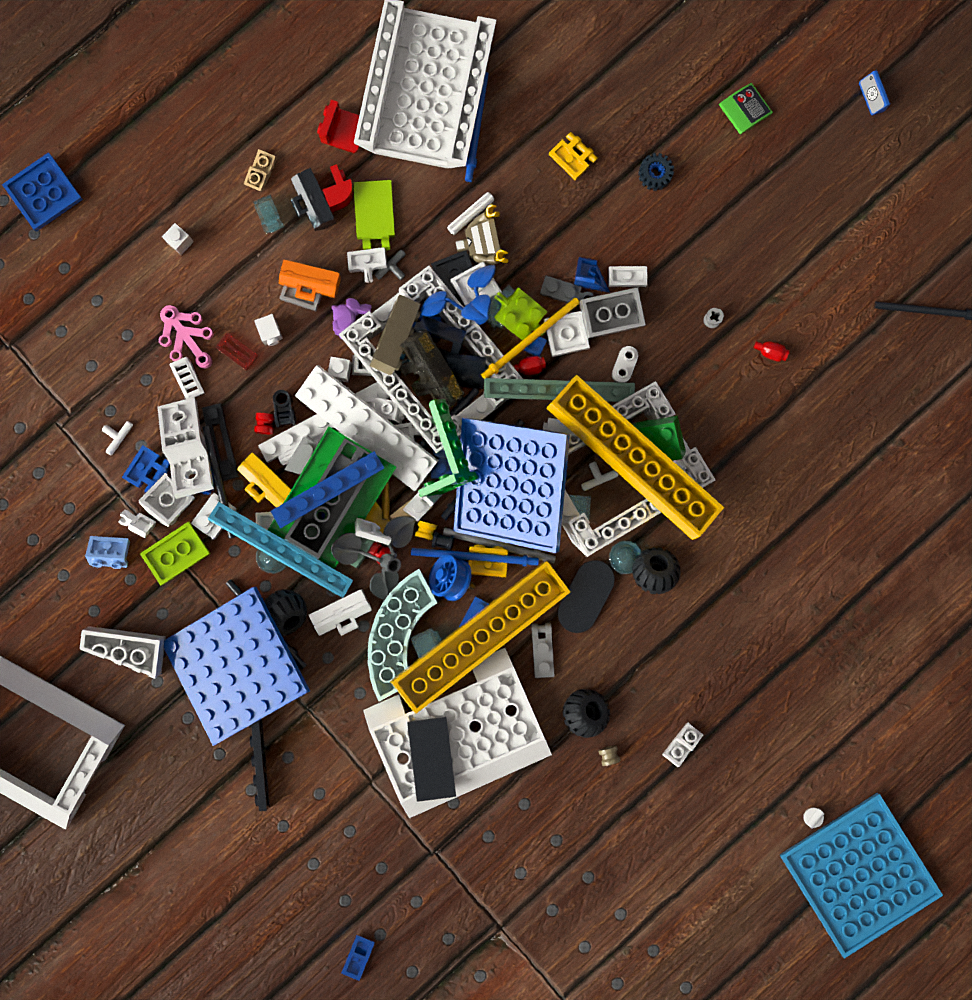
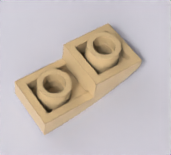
M258 149L253 166H250L244 185L262 192L271 175L277 157Z

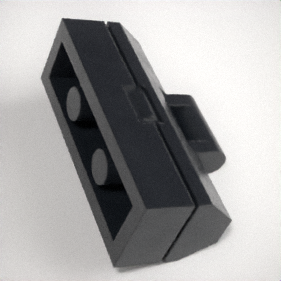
M311 168L292 177L291 181L298 196L290 201L298 218L308 215L315 231L323 230L336 224ZM303 200L307 206V208L304 210L302 209L300 202Z

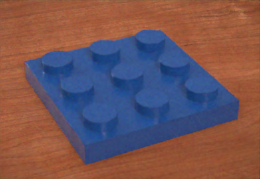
M49 152L2 184L36 232L83 200Z

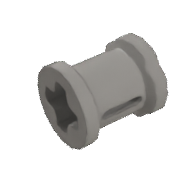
M712 308L704 316V324L708 328H716L723 321L724 314L721 309ZM711 316H712V317L716 316L717 319H716V320H715V319L711 320L710 317H711Z

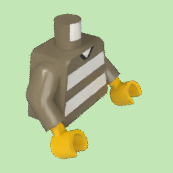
M489 205L485 212L477 216L468 225L467 229H465L466 239L455 241L457 252L468 250L471 260L477 263L484 261L486 266L500 262L508 263V259L503 258V255L508 254V252L500 250L494 219H491V216L498 217L500 215V212L493 213V209L497 207L496 205Z

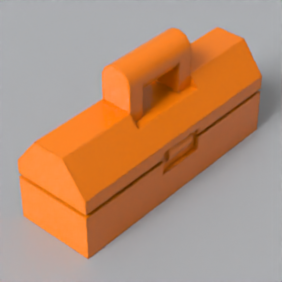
M284 259L279 275L280 285L296 288V298L312 302L315 301L316 294L335 298L341 281V276L338 272ZM302 288L310 289L312 293L303 292Z

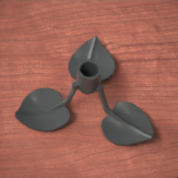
M401 516L387 523L383 534L391 537V542L388 545L391 554L387 553L378 558L363 550H359L362 545L361 538L356 536L355 533L350 532L341 535L332 544L331 553L337 561L346 565L355 563L358 559V553L378 561L382 567V572H377L373 575L370 581V590L375 596L385 601L389 593L398 585L399 576L397 572L401 567V562L396 558L397 554L394 552L392 545L396 548H402L410 542L416 519Z

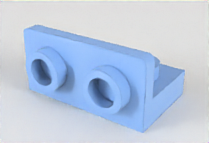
M90 536L85 557L89 565L93 567L127 568L128 562L126 558L130 541L128 538Z

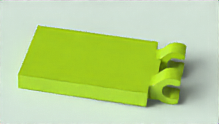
M391 180L354 182L357 239H363L364 250L371 249V240L381 239L382 248L384 247L386 251L390 250L389 237H395Z

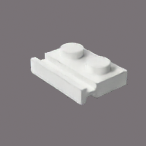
M214 492L191 522L192 525L213 540L217 538L223 529L208 520L213 509L220 502L218 495ZM228 502L229 508L236 511L237 508Z

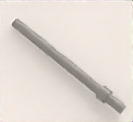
M444 528L443 535H455L454 538L492 548L500 546L511 553L539 558V560L548 561L553 564L555 562L556 556L541 553V550H530L491 539L462 534L449 528Z

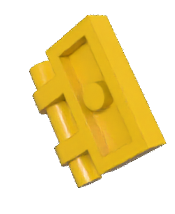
M570 132L566 136L570 143L567 144L562 139L549 152V155L576 181L589 168L585 160L589 159L594 163L598 157L593 154L594 151L590 147L587 148L581 142L582 139L579 136H575ZM577 148L582 155L579 156L573 149Z

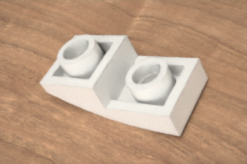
M687 723L662 755L675 766L680 767L689 752L696 747L703 734Z

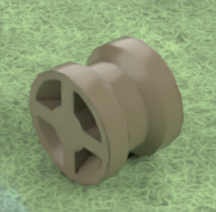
M617 745L598 750L599 755L602 756V766L612 765L621 761L617 755Z

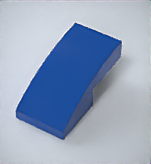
M356 935L341 974L360 981L375 942Z

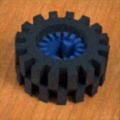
M653 153L652 156L648 155L642 161L638 176H640V182H643L642 185L648 186L647 189L653 188V191H657L659 188V190H662L664 186L667 187L674 174V166H671L672 161H668L666 155L662 157L661 153L656 156V153ZM657 168L661 175L656 177L651 170Z

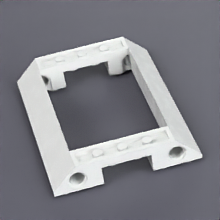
M427 266L399 288L398 294L372 314L368 311L342 331L339 336L437 454L444 450L431 415L395 372L392 375H388L370 367L376 350L370 340L384 330L394 302L399 294L419 303L436 292L445 291L447 298L462 306L432 268ZM447 302L445 308L438 314L446 324L467 331L463 344L473 356L486 357V371L491 363H496L504 355L474 320L463 318L461 315L462 311ZM509 362L499 369V373L491 376V378L523 379ZM483 393V395L456 416L454 414L451 418L456 426L455 430L458 438L461 437L462 418L483 420L508 399L484 398Z
M656 381L612 406L627 420L634 418L644 412L648 420L675 415L674 410ZM571 430L565 432L570 434L568 455L586 445ZM684 440L686 453L683 459L674 460L673 462L703 488L715 481V478L697 448L695 447L690 450ZM565 490L562 526L572 543L588 557L660 514L661 511L649 500L645 499L592 530L585 513L579 514Z
M0 656V685L91 735L56 800L0 769L1 794L66 830L86 796L84 792L100 763L107 759L125 725Z

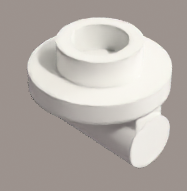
M809 808L804 813V821L812 829L819 827L823 823L824 813L820 809Z

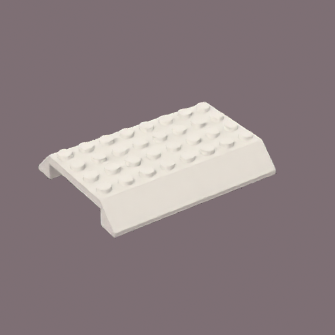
M385 0L354 144L374 154L443 168L466 166L496 20L478 16L477 22L407 9L404 7V1Z

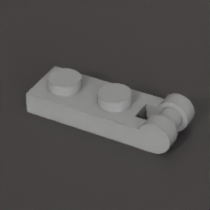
M545 623V625L531 624L535 678L554 677L551 623ZM538 633H545L546 638L538 639Z

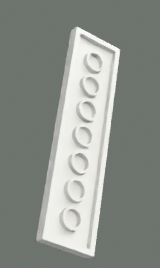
M319 365L313 369L295 395L344 436L354 439L371 452L375 451L376 455L396 466L393 475L413 491L418 489L439 461Z

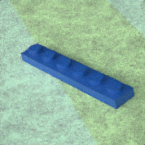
M374 451L270 512L281 529L383 470L384 466Z

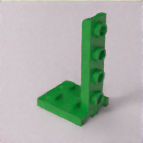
M434 399L429 402V407L452 475L445 474L440 476L437 482L434 480L425 483V487L418 490L420 498L443 495L478 479L476 472H470L468 461L462 450V443L456 433V426L452 421L449 406L445 399Z

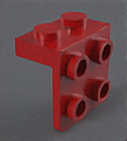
M331 100L330 104L326 105L323 115L325 118L323 123L320 122L317 130L321 143L351 153H357L359 146L354 144L360 115L340 109L339 103Z

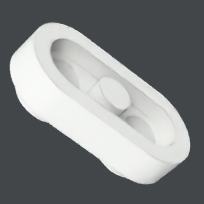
M626 346L621 349L612 371V378L615 382L626 383L630 379L638 359V352L635 348ZM631 353L632 358H626L625 354ZM619 371H625V376H620Z

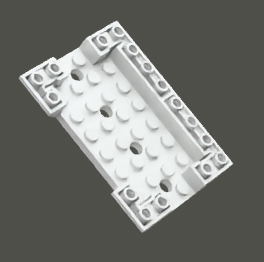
M505 648L494 652L473 669L477 680L476 683L429 703L417 714L413 711L406 713L399 694L363 710L371 736L398 799L409 818L552 755ZM508 705H514L517 708L515 715L509 716L506 714L505 709ZM447 717L456 797L417 802L407 722ZM472 721H478L481 724L479 731L473 732L470 729L469 725ZM400 753L408 755L409 761L402 764L398 761Z

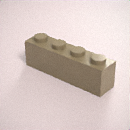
M399 294L388 317L370 367L388 375H392L394 370H399L402 363L400 356L401 354L404 355L408 348L407 338H411L414 332L412 325L418 321L421 313L418 311L420 303Z

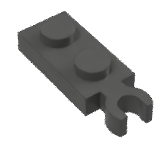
M545 276L540 292L542 296L564 303H569L574 298L580 301L585 297H593L591 292L581 293L582 287L549 276Z

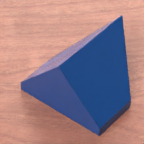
M579 257L574 285L610 293L597 266V260Z

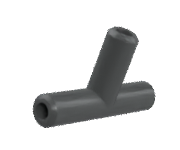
M403 250L397 252L387 262V268L379 269L375 273V277L380 280L391 270L399 280L404 279L405 274L396 264L406 253Z

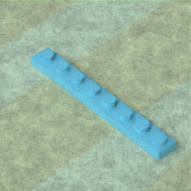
M220 502L217 503L208 517L209 521L341 598L345 596L353 582L352 579Z

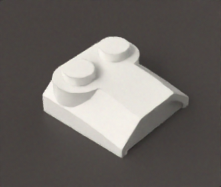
M165 473L139 500V504L160 523L169 527L177 521V518L195 497L189 495L176 499L173 495L172 479Z

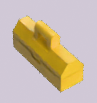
M251 453L237 469L250 482L245 491L258 503L266 497L275 507H278L284 503L291 491V488L254 453ZM255 485L264 491L261 495L253 488Z

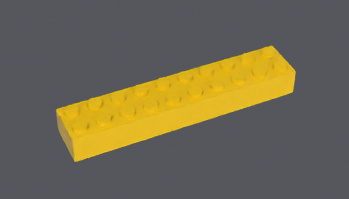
M577 374L546 408L692 540L700 537L723 510L724 507Z
M548 561L541 563L390 682L412 711L417 714L568 595L570 590Z

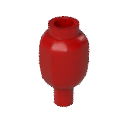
M756 341L753 347L760 350L764 357L776 362L786 361L789 350L784 345L771 341L765 343Z
M537 355L523 358L517 365H512L517 372L523 375L537 374L543 368H546L544 357Z

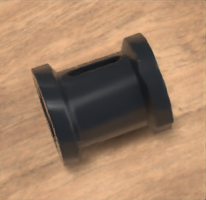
M435 531L432 547L451 551L455 535L447 536Z

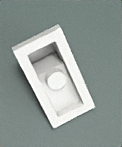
M417 493L403 510L418 522L442 495L420 498L419 493Z

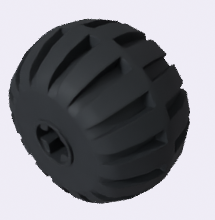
M653 547L642 551L636 557L632 572L636 584L645 592L650 591V594H663L673 589L678 583L680 565L677 558L667 549L664 551L660 547H657V549Z
M282 589L272 593L264 600L282 636L292 634L305 622L307 606L304 599L298 593Z
M580 689L573 692L563 706V717L566 719L564 722L566 726H569L568 729L575 735L585 738L594 737L603 732L610 720V709L607 707L609 704L607 701H604L605 698L597 691L591 689Z

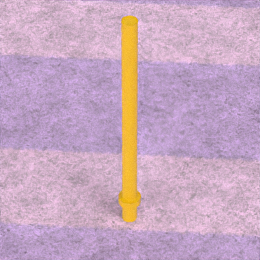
M577 298L572 299L496 363H491L489 368L481 374L482 377L490 378L493 374L499 373L500 368L580 303Z

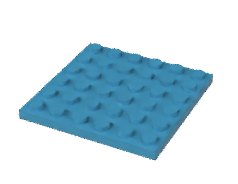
M879 793L874 794L780 854L783 862L844 959L943 896Z

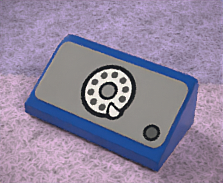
M875 70L859 82L871 115L884 112L890 105L878 71Z

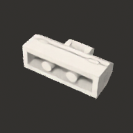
M363 589L309 614L313 625H315L314 628L319 636L335 628L338 629L342 636L359 628L355 618L372 611V608ZM350 618L351 623L342 627L340 623Z

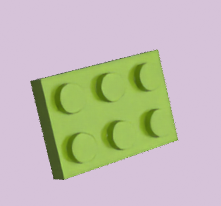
M190 522L185 523L140 553L160 586H163L211 554Z

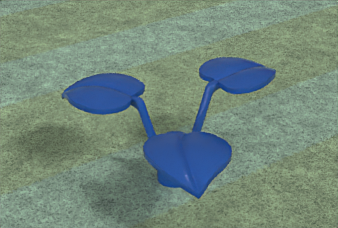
M495 265L481 267L470 275L467 284L470 288L474 287L476 298L470 301L464 308L452 299L447 298L445 291H439L425 300L420 309V316L430 317L437 315L445 308L446 303L449 302L462 311L461 315L463 318L474 320L477 325L485 323L489 319L491 298L486 294L479 295L478 289L490 283L495 274Z

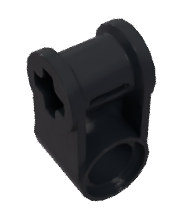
M285 390L276 391L273 395L276 427L280 428L281 425L287 424L296 425L292 396ZM287 395V401L284 404H279V396Z

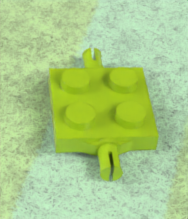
M519 287L508 298L501 294V292H498L494 297L502 304L494 318L521 340H524L531 331L541 326L539 322L548 312Z

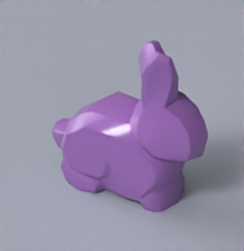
M352 298L346 300V305H332L333 331H335V335H339L356 321V315L366 314L368 311L371 313V305H360L357 300Z

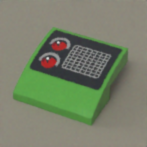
M752 83L736 91L719 104L740 135L752 129L757 123L768 118L773 113Z

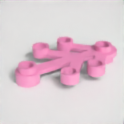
M165 306L160 313L161 320L164 322L163 335L159 337V343L163 347L171 345L170 335L173 325L177 333L174 350L171 351L170 358L174 362L183 358L182 347L183 341H185L196 356V364L203 369L209 368L212 364L211 356L202 352L191 336L210 340L214 335L213 331L208 327L203 329L184 327L179 320L191 321L193 324L198 325L202 322V316L197 312L192 314L180 313L174 306ZM168 312L173 313L170 318L167 317ZM199 316V320L195 322L193 317ZM209 330L210 335L204 336L205 331ZM164 338H168V342L166 344L162 343V340ZM175 353H179L178 359L173 358ZM201 357H206L204 363H200Z

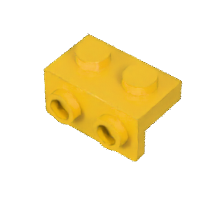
M474 545V547L469 548V552L508 555V550L500 546L485 548L484 545ZM469 560L471 574L506 577L507 563Z

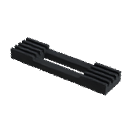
M222 404L203 407L205 424L210 426L222 480L227 481L239 478ZM218 424L220 425L228 460L221 461L213 426Z

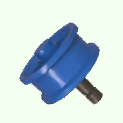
M451 555L441 556L434 563L429 575V588L432 594L438 597L443 596L449 601H456L466 593L467 589L474 590L475 583L471 582V567L468 562L461 559L457 560Z

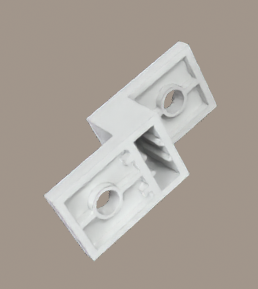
M195 397L158 406L162 451L170 463L173 495L175 498L214 489L210 459L205 438L200 429L198 406ZM183 416L182 419L176 421L177 417ZM191 474H196L194 478L188 479Z

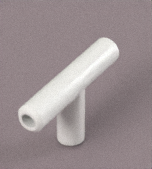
M127 421L119 433L108 425L102 428L104 433L114 439L107 448L106 453L113 455L133 427L131 422Z
M592 462L589 466L594 479L583 483L581 486L586 491L618 477V473L613 470L601 475L597 463Z

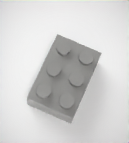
M638 287L579 301L588 339L645 326Z

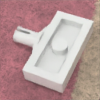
M384 247L347 252L349 272H364L366 283H369V281L373 282L372 271L387 268L386 250Z

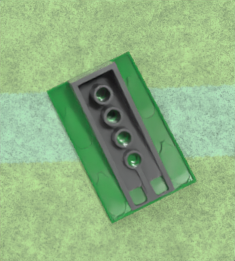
M328 427L284 503L372 452L333 428ZM378 456L384 466L383 470L281 529L274 519L268 531L335 569L339 561L331 553L332 544L345 533H355L356 519L365 520L395 471L396 466ZM318 513H324L325 518L319 519Z

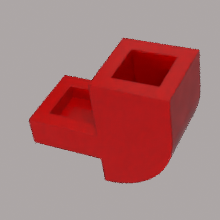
M337 164L330 167L336 185L323 189L331 212L346 207L354 195L351 179H346L343 169L339 170Z

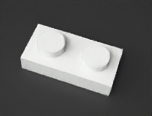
M609 266V287H646L647 266Z

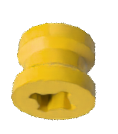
M418 521L417 525L419 528L415 532V536L433 540V532L436 530L437 525Z

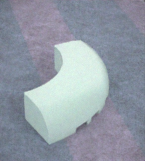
M420 569L408 575L389 593L378 610L372 625L368 642V667L370 680L378 701L398 692L390 681L409 667L408 646L412 631L424 613L438 603Z

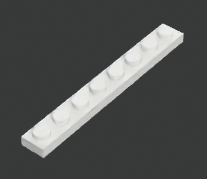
M378 382L356 393L361 399L363 396L381 399L390 398ZM316 414L258 446L266 462L269 463L278 458L279 455L298 446L305 435L313 438L326 431L328 427H334Z

